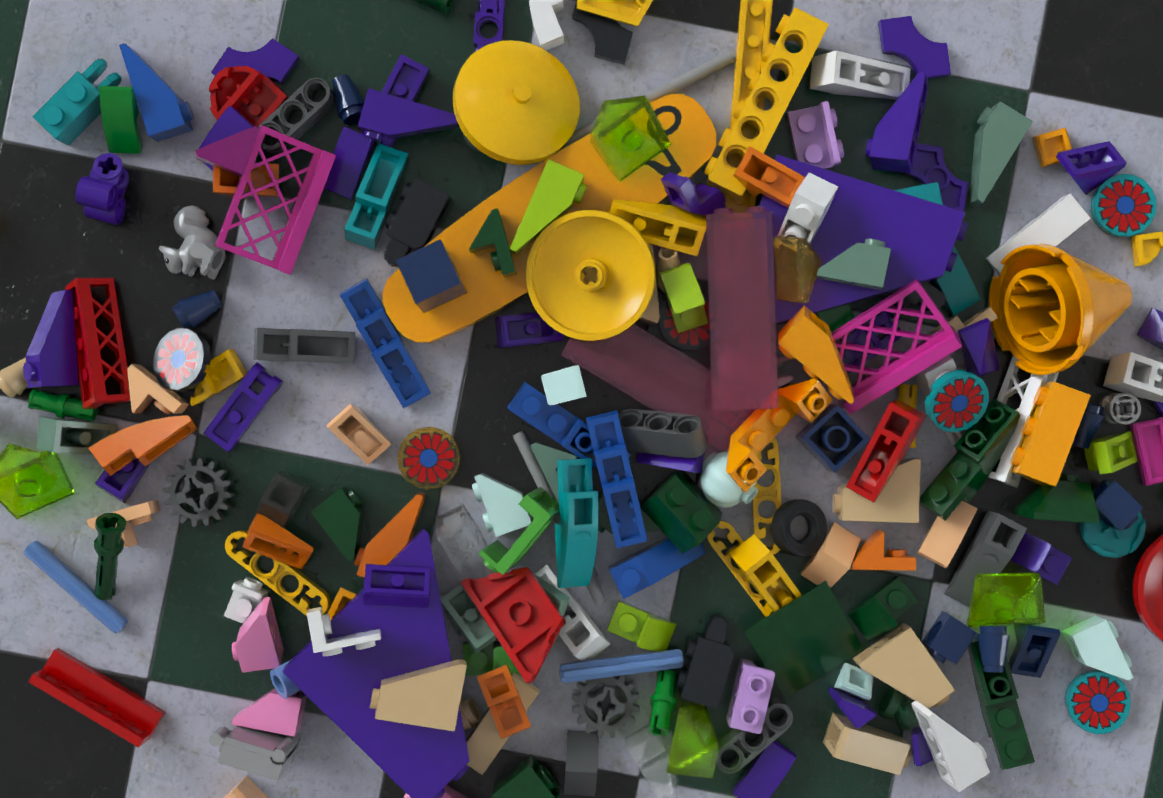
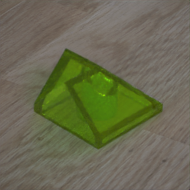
M636 96L603 101L591 132L590 143L620 182L671 146V143L647 97Z
M11 443L1 452L0 503L16 519L74 494V488L57 452H38Z
M1039 573L975 575L967 619V626L969 628H978L980 626H1034L1046 623L1042 581Z
M693 703L679 708L666 772L675 775L713 778L719 744L707 706Z

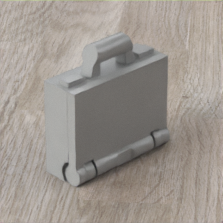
M237 726L233 730L220 727L210 736L211 745L220 746L218 752H221L218 763L277 781L293 763L300 741L299 733L294 737Z

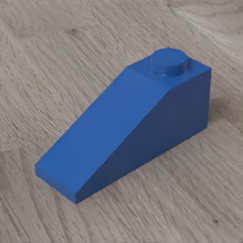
M126 43L120 44L119 47L148 136L159 142L193 131L190 121L194 120V115L190 104L187 101L184 102L135 50Z
M666 537L608 567L623 599L660 581L707 552L701 542V544L682 554L671 540Z

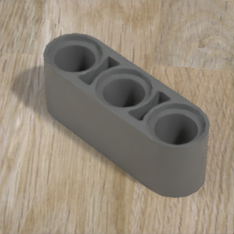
M311 78L260 125L299 140L335 105L334 91L323 79ZM325 89L326 96L322 101H312L314 91ZM296 110L302 111L303 116L300 122L296 124L289 123V117L292 112ZM265 134L261 148L271 155L282 153L279 142L271 146L267 145L266 139L268 135ZM284 142L288 150L292 145Z
M626 409L618 413L627 451L695 458L701 456L707 450L703 425L698 416L641 409Z
M771 697L769 699L763 729L757 740L747 741L745 739L747 731L732 728L717 741L713 748V756L721 771L728 774L740 771L792 725L793 713L786 702L778 697ZM782 708L784 709V715L780 720L772 721L769 719V714L773 709ZM725 750H735L737 754L732 761L725 762L720 759L721 754Z

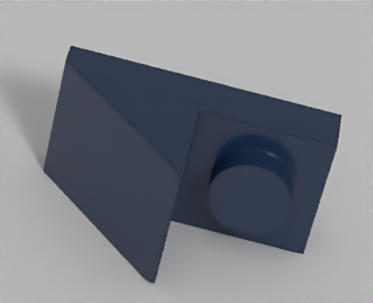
M1014 624L1017 643L1008 662L1011 673L1041 678L1061 635L1060 629Z

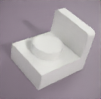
M245 577L244 580L240 579L234 582L232 586L234 591L224 616L243 624L262 599L268 596L269 590L262 588L263 583L252 578Z

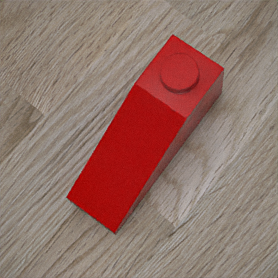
M899 400L890 402L846 487L875 503L914 441L927 415Z

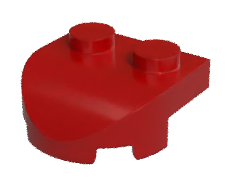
M249 66L226 67L217 73L209 86V92L211 93L210 110L217 120L229 106H232L254 126L257 125V127L290 97L268 76Z

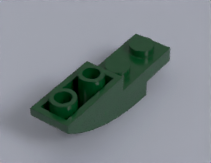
M993 398L981 419L971 426L954 445L957 453L920 496V505L946 521L963 499L970 502L1003 454L1016 428L1020 413Z
M978 641L971 642L968 648L975 687L988 737L992 738L1001 770L1034 763L1035 760L1016 701L1019 697L1007 657L1004 672H984Z

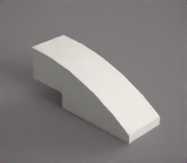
M529 0L530 14L538 46L547 51L564 44V35L555 13L564 10L563 0Z
M1068 194L1061 197L1040 216L1031 220L985 259L1000 276L1004 267L1000 262L1014 249L1032 244L1057 246L1091 218L1075 198Z

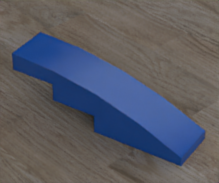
M368 278L341 292V299L356 322V327L371 350L372 357L402 407L405 408L431 394L396 327L388 317L382 302Z
M616 410L586 417L616 549L647 542L618 412Z

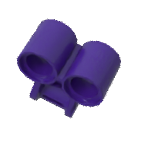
M113 153L101 154L96 158L89 177L83 176L79 180L75 200L77 204L84 206L86 218L119 225L125 214L126 201L123 197L130 177L125 168H123L122 160Z

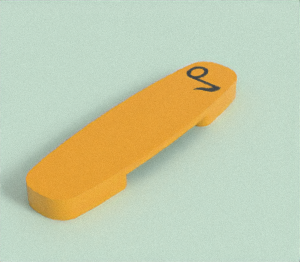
M684 94L666 95L602 126L548 158L584 174L583 184L587 185V189L581 203L574 202L572 209L566 214L582 210L609 212L613 199L661 204L669 198L661 178L672 172L691 179L711 159L716 147V131L703 107L695 99ZM548 159L488 197L427 244L429 245L441 239L466 288V294L423 313L415 304L400 269L387 279L383 289V305L388 317L404 337L418 343H435L497 313L507 304L528 293L526 265L535 240L519 254L511 253L516 275L505 278L501 270L495 272L490 253L496 252L495 247L475 253H470L469 248L491 210L497 208L501 215L510 248Z

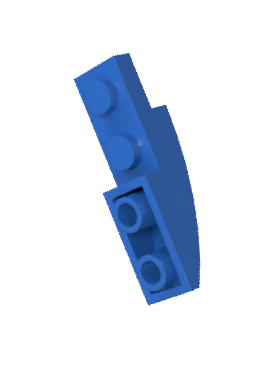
M524 382L507 409L579 458H592V466L598 470L587 424L560 405H549L544 394Z

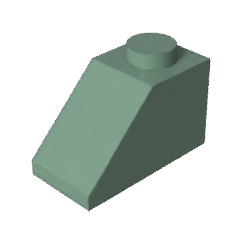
M865 239V244L856 243L820 267L817 272V279L883 290L891 248H886L883 241Z
M40 417L36 448L58 453L92 454L88 448L105 437L116 433L117 424Z

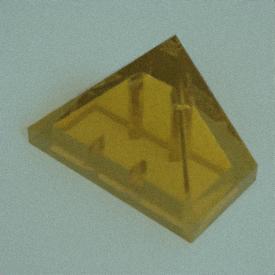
M773 237L776 299L807 303L822 259L806 238Z

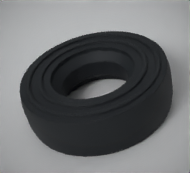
M804 499L789 500L783 503L773 516L771 524L772 537L778 548L786 554L799 557L811 555L822 546L827 533L825 515L820 507L811 501ZM801 515L808 523V532L803 539L796 540L791 534L790 525L796 516Z

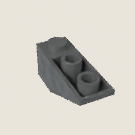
M987 511L945 595L974 609L1014 555L1027 528L999 513Z

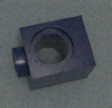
M1104 479L1092 491L1099 519L1108 528L1122 531L1123 529L1130 528L1137 521V514L1143 507L1116 481Z
M942 611L922 642L930 647L928 652L932 657L943 664L948 659L956 665L977 632Z

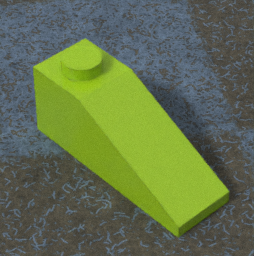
M548 159L510 246L511 253L519 254L548 225L570 211L574 202L581 203L587 189V185L583 184L584 174Z

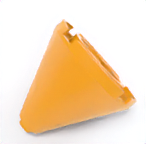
M1049 244L1026 245L1008 253L1000 262L1004 265L1000 276L992 278L989 290V307L992 308L998 317L991 322L999 346L1003 351L1010 350L1019 360L1014 363L1016 366L1036 375L1061 372L1074 365L1129 308L1132 302V291L1125 281Z

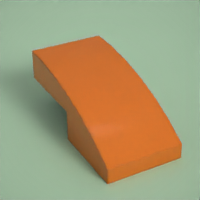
M507 664L477 676L501 739L532 727Z

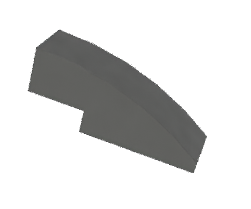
M255 328L254 360L354 363L355 332Z

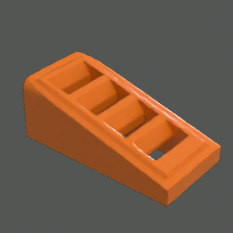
M259 513L253 519L242 546L245 549L298 569H303L314 549L271 519Z

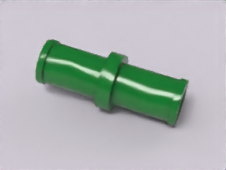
M33 389L28 400L29 409L55 413L56 417L63 419L68 416L94 422L98 413V408L83 409L82 400L71 398V395L66 393L56 395Z
M669 669L664 670V676L663 670L657 671L655 694L650 699L652 714L648 731L655 736H661L662 730L663 736L669 735L671 711L675 708L676 704L673 696L677 674Z

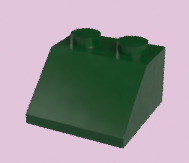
M675 470L640 506L682 554L701 544L720 523L722 516L720 509L705 497L699 486L682 470Z

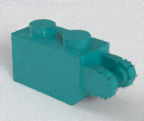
M98 58L82 74L77 71L32 117L52 137L69 146L101 114L100 86H118L122 81V77L117 72H112V74H109L106 79L96 86L94 82L108 67L107 62L103 58Z

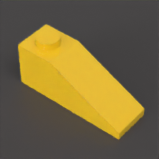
M613 199L609 213L620 216L631 223L642 234L647 243L698 256L707 228V215L691 213L674 205Z
M754 534L729 553L773 612L802 595L771 551Z

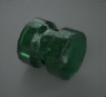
M890 688L881 700L878 715L886 720L892 719L896 721L898 727L909 731L917 722V717L911 705L915 700L906 699L903 697V693L895 688Z

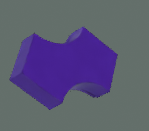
M912 16L884 19L878 22L882 54L896 55L904 59L912 67L915 77L919 72H926L927 79L948 77L951 74L947 43L933 42L922 36L914 26Z
M272 38L264 47L255 51L242 52L228 47L211 73L216 76L217 73L226 67L249 66L264 73L271 80L283 84L300 60V57Z
M917 143L911 173H904V175L916 179L922 185L938 182L943 206L964 212L969 183L956 178L950 173L944 163L942 147Z

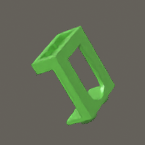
M542 487L526 494L518 504L534 517V520L512 547L507 549L496 540L478 553L484 558L483 563L495 573L500 572L504 575L516 566L558 516L559 503Z

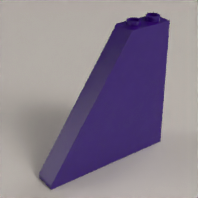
M777 154L775 158L777 162L804 177L808 173H812L838 186V189L805 255L775 241L788 208L765 195L762 196L714 337L724 341L787 323L804 305L814 314L898 291L915 279H918L921 284L940 279L945 271L951 272L957 257V253L952 252L956 240H963L968 226V222L963 221L965 212ZM865 239L883 241L886 248H891L883 290L817 279V272L820 267L856 243L865 244Z
M423 528L387 565L432 568L429 607L363 604V588L331 620L332 634H328L327 639L380 629L381 639L375 641L376 646L356 650L355 645L342 647V653L323 657L322 652L314 653L312 641H310L284 667L282 672L411 798H441L446 792L444 787L452 779L454 781L459 780L469 768L466 765L470 760L460 705L455 732L375 719L376 709L370 708L373 688L380 689L381 680L452 661L429 533Z

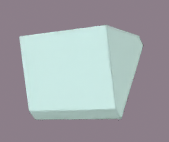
M845 662L834 688L862 700H870L874 676L863 669Z

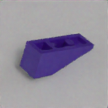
M919 72L875 127L873 139H868L866 157L870 158L873 170L911 173L929 89L926 72Z
M369 88L358 124L359 130L364 131L363 136L365 138L382 142L383 137L394 139L459 127L453 113Z
M72 290L54 292L50 296L25 356L26 362L23 366V375L27 381L28 388L79 385Z

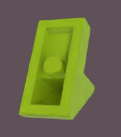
M686 263L659 272L676 331L681 333L708 324L703 307L705 300L691 264Z
M1132 431L1094 438L1089 449L1084 448L1088 469L1090 471L1099 470L1100 474L1113 473L1138 462Z
M618 600L607 631L635 642L639 648L658 652L667 650L677 624Z

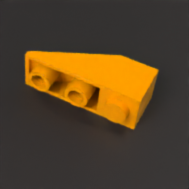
M804 305L778 332V347L789 359L796 358L804 365V371L811 378H820L826 383L828 391L838 400L843 398L849 404H852L854 402L853 388L829 325Z

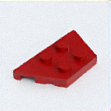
M523 567L513 569L504 575L498 572L488 574V577L462 580L460 583L525 682L528 684L534 682L565 622L564 617L530 568Z

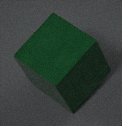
M530 754L494 783L492 797L560 798V790L549 771L543 765L540 766L532 754Z

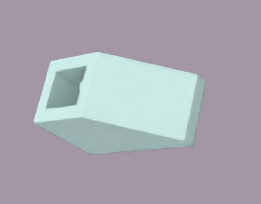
M484 473L475 476L476 483L472 484V488L477 501L483 500L487 512L483 513L482 516L488 532L494 530L497 537L530 525L533 521L531 515L518 505L524 498L523 492Z
M1095 615L1062 631L1075 660L1125 680L1134 678L1130 670L1132 662L1125 650L1120 649L1116 640L1119 638V635L1111 621Z

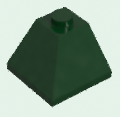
M1061 474L1056 487L1040 485L1014 508L1015 515L1031 519L1099 524V514L1089 482L1078 481L1079 475Z

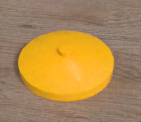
M499 41L480 48L463 64L453 89L454 114L464 135L482 153L504 163L528 165L548 159L566 145L578 123L580 100L572 76L565 66L551 53L527 42Z
M598 210L576 211L553 221L535 240L526 265L527 290L537 313L554 330L578 340H603L618 335L631 327L647 309L653 296L656 282L653 254L642 234L631 223L620 216Z

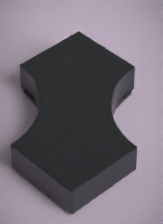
M576 0L572 19L583 24L592 34L595 42L594 57L625 65L633 32L623 28L615 20L578 10Z

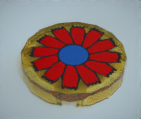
M425 427L418 428L405 437L400 444L397 460L399 470L405 480L415 487L428 490L440 488L452 480L458 472L461 456L459 446L450 434L443 429Z

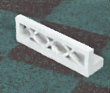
M1013 355L997 400L1006 405L1008 397L1018 392L1022 399L1020 407L1016 409L1020 413V418L1000 457L996 473L991 472L988 477L1018 488L1021 476L1012 473L1014 465L1010 463L1015 448L1017 446L1021 447L1025 435L1022 434V429L1028 416L1033 417L1037 405L1033 404L1038 388L1040 386L1044 387L1047 382H1056L1059 372L1046 375L1031 374L1029 379L1020 383L1016 376L1019 367L1014 364L1019 360Z

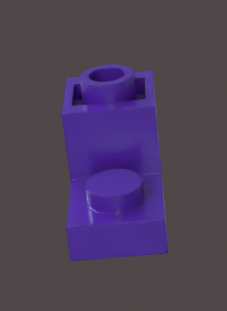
M672 172L661 178L672 205L701 215L722 219L729 216L725 206V197L719 189L702 183H698L695 186L688 177Z

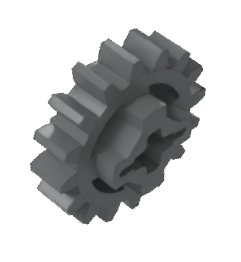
M198 458L196 464L193 459L185 460V467L182 465L174 467L177 475H167L166 479L171 482V486L163 488V492L170 493V498L164 501V505L172 504L174 506L169 514L173 516L180 513L181 524L187 523L191 519L192 527L200 526L202 519L205 526L213 524L212 516L217 520L224 517L221 509H231L232 506L226 500L227 498L234 497L235 493L228 491L227 487L231 486L234 482L233 480L225 481L224 476L228 472L227 469L216 470L218 466L217 461H211L206 466V458ZM200 471L209 474L215 481L211 482L204 478V474ZM183 479H185V485L182 491L179 492L180 485ZM198 488H203L204 494L195 497L194 491ZM219 492L217 502L213 506L212 500L215 494ZM183 503L191 505L195 512L187 509Z
M621 675L618 677L586 680V683L578 681L576 687L581 692L572 693V700L579 702L572 706L573 713H581L577 718L578 725L586 722V733L588 734L593 729H597L598 738H602L604 731H608L611 738H614L615 729L618 728L623 733L627 732L625 723L634 724L636 722L631 713L640 712V706L633 703V701L640 699L639 692H631L635 687L633 680L625 683L626 675ZM603 683V686L595 692L589 691L593 686ZM615 685L624 691L627 699L617 695ZM609 690V697L612 704H608L607 708H605V713L603 714L601 702L599 701L604 700V697L607 695V691ZM585 706L594 710L597 714V720L588 714ZM616 714H622L618 719L609 722V719Z

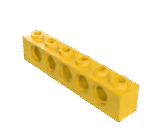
M794 7L790 17L785 14L783 15L775 31L781 34L776 45L768 44L761 58L766 64L761 73L754 72L747 86V89L752 91L747 102L742 99L740 100L732 116L737 119L733 129L726 128L718 143L719 146L723 147L718 159L712 156L704 171V174L709 176L705 183L706 185L719 189L723 194L737 201L741 199L746 188L733 176L737 168L731 167L727 163L726 157L729 154L736 153L743 158L749 146L764 154L829 26L828 23ZM794 41L800 46V51L798 53H791L787 51L784 43ZM773 69L782 70L786 75V80L782 82L773 80L770 71ZM759 97H765L770 100L772 108L761 110L757 107L755 100ZM745 125L753 126L757 130V137L754 139L745 138L741 133V128Z

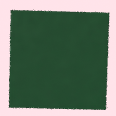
M827 581L814 587L744 631L766 669L775 672L774 682L784 699L865 650Z

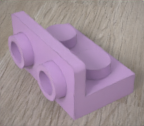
M824 101L818 106L787 112L786 117L795 160L826 170L836 168L841 163L840 158L844 157V150L841 140H836L834 127H837V116L834 108L830 109L829 102Z
M740 658L726 716L729 727L756 734L762 732L775 678L773 670L757 667L753 661Z

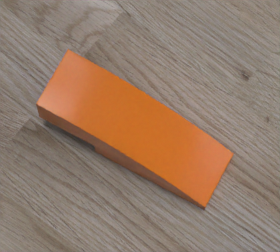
M188 415L165 417L124 428L105 437L88 449L102 468L112 476L136 458L144 466H147L198 429Z

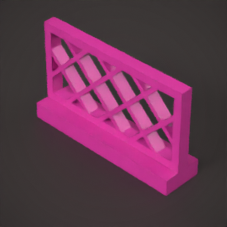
M260 125L259 134L236 188L215 246L291 275L336 155ZM265 134L278 139L283 151L282 153L266 159L261 149ZM284 142H286V143H288V144H290V145H293V146H295V147H293V148L287 150V148H286ZM299 149L312 153L313 155L308 167L296 171L289 153ZM259 153L262 161L254 164ZM285 156L292 173L275 180L268 162ZM264 164L272 182L254 189L249 178L251 170ZM306 172L303 181L301 182L299 174ZM294 177L299 187L296 197L285 201L278 183ZM248 184L251 191L243 194L245 186ZM274 186L281 203L264 210L257 192ZM253 195L260 212L243 219L238 209L240 199ZM294 202L290 212L287 205ZM283 207L288 217L287 223L284 227L273 230L266 214ZM236 212L239 221L231 224ZM262 216L270 233L253 240L245 223ZM242 225L249 242L237 247L225 243L229 229ZM283 232L280 241H278L276 234ZM272 237L277 247L273 260L261 257L255 243ZM248 246H251L254 253L248 252L243 249Z
M918 279L910 282L832 332L836 346L840 348L839 354L841 359H843L844 349L863 352L860 366L844 364L846 371L857 372L858 376L857 381L852 384L854 402L849 404L842 398L843 405L852 414L962 347L958 333L953 326H950ZM916 290L922 298L920 311L901 308L904 297ZM898 302L897 307L891 306L894 303ZM926 305L932 313L925 312ZM882 311L895 313L892 328L874 325L875 316ZM900 314L918 317L915 332L897 329ZM923 318L937 320L943 328L933 335L920 333ZM870 319L869 324H864V322ZM853 329L867 330L865 345L847 343L848 332ZM872 331L890 334L887 349L869 346ZM895 335L913 338L911 348L906 352L893 351L892 346ZM843 336L842 342H841V341H836L837 339H839V338H841V337ZM867 353L884 355V365L878 369L864 367Z

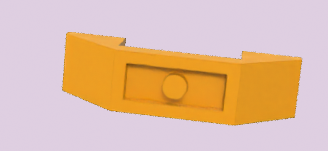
M814 378L774 390L730 436L726 472L742 491L746 493L767 471V468L758 459L757 455L796 414L812 423L833 401L819 380Z

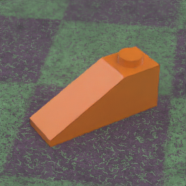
M418 493L366 545V548L360 547L354 564L359 566L358 576L365 578L366 564L387 565L411 541L426 497L425 493Z

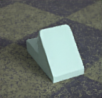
M579 365L546 373L541 377L549 405L587 397Z

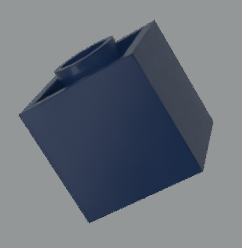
M441 239L396 260L415 304L423 313L467 293L452 258Z
M829 404L812 423H809L795 436L827 471L834 473L870 441V438L837 404Z

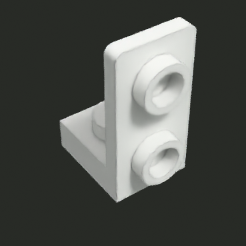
M322 607L308 609L307 611L314 653L322 652L323 657L340 654L343 652L342 647L355 645L356 650L376 646L375 641L381 639L380 629L327 639V635L332 634L329 614L323 615Z

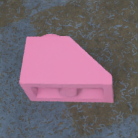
M270 597L262 599L240 627L236 642L232 643V655L235 661H239L242 673L273 669L281 665L284 647Z
M274 688L240 711L233 718L232 725L295 737L301 730L307 696L302 691H299L284 699Z

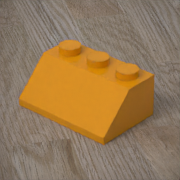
M1054 381L1045 383L1044 387L1040 386L1033 401V404L1037 405L1033 417L1028 416L1022 429V434L1025 435L1022 446H1017L1011 457L1010 463L1014 465L1012 473L1039 485L1056 487L1091 395Z

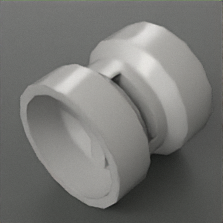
M1129 393L1107 394L1099 402V405L1104 406L1103 414L1105 417L1103 421L1109 424H1131L1141 414L1140 401L1136 396Z

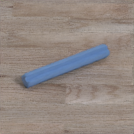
M33 541L26 547L24 555L110 631L116 634L126 626L128 620L106 600L98 599L94 594L95 590L39 541Z
M680 649L564 663L560 665L559 675L563 683L675 669L683 667L684 657Z

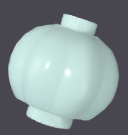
M728 450L710 454L703 462L700 479L705 497L712 504L722 508L733 507L741 502L745 504L750 503L758 492V489L755 487L756 482L745 493L726 472Z

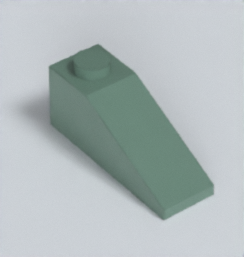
M1001 101L992 108L986 107L977 120V124L980 127L975 133L969 196V204L973 207L984 202L1033 122Z

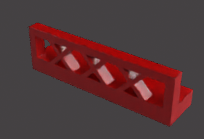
M75 278L65 287V290H72L78 378L83 409H96L104 403L130 402L128 367L114 278ZM90 287H105L107 300L102 305L92 297ZM100 314L111 324V331L107 336L96 328L95 320ZM104 345L115 352L116 361L112 366L101 359L100 350ZM109 376H112L120 383L121 394L107 395L105 381Z
M60 648L53 650L43 669L33 673L28 681L138 748L151 738L166 711Z

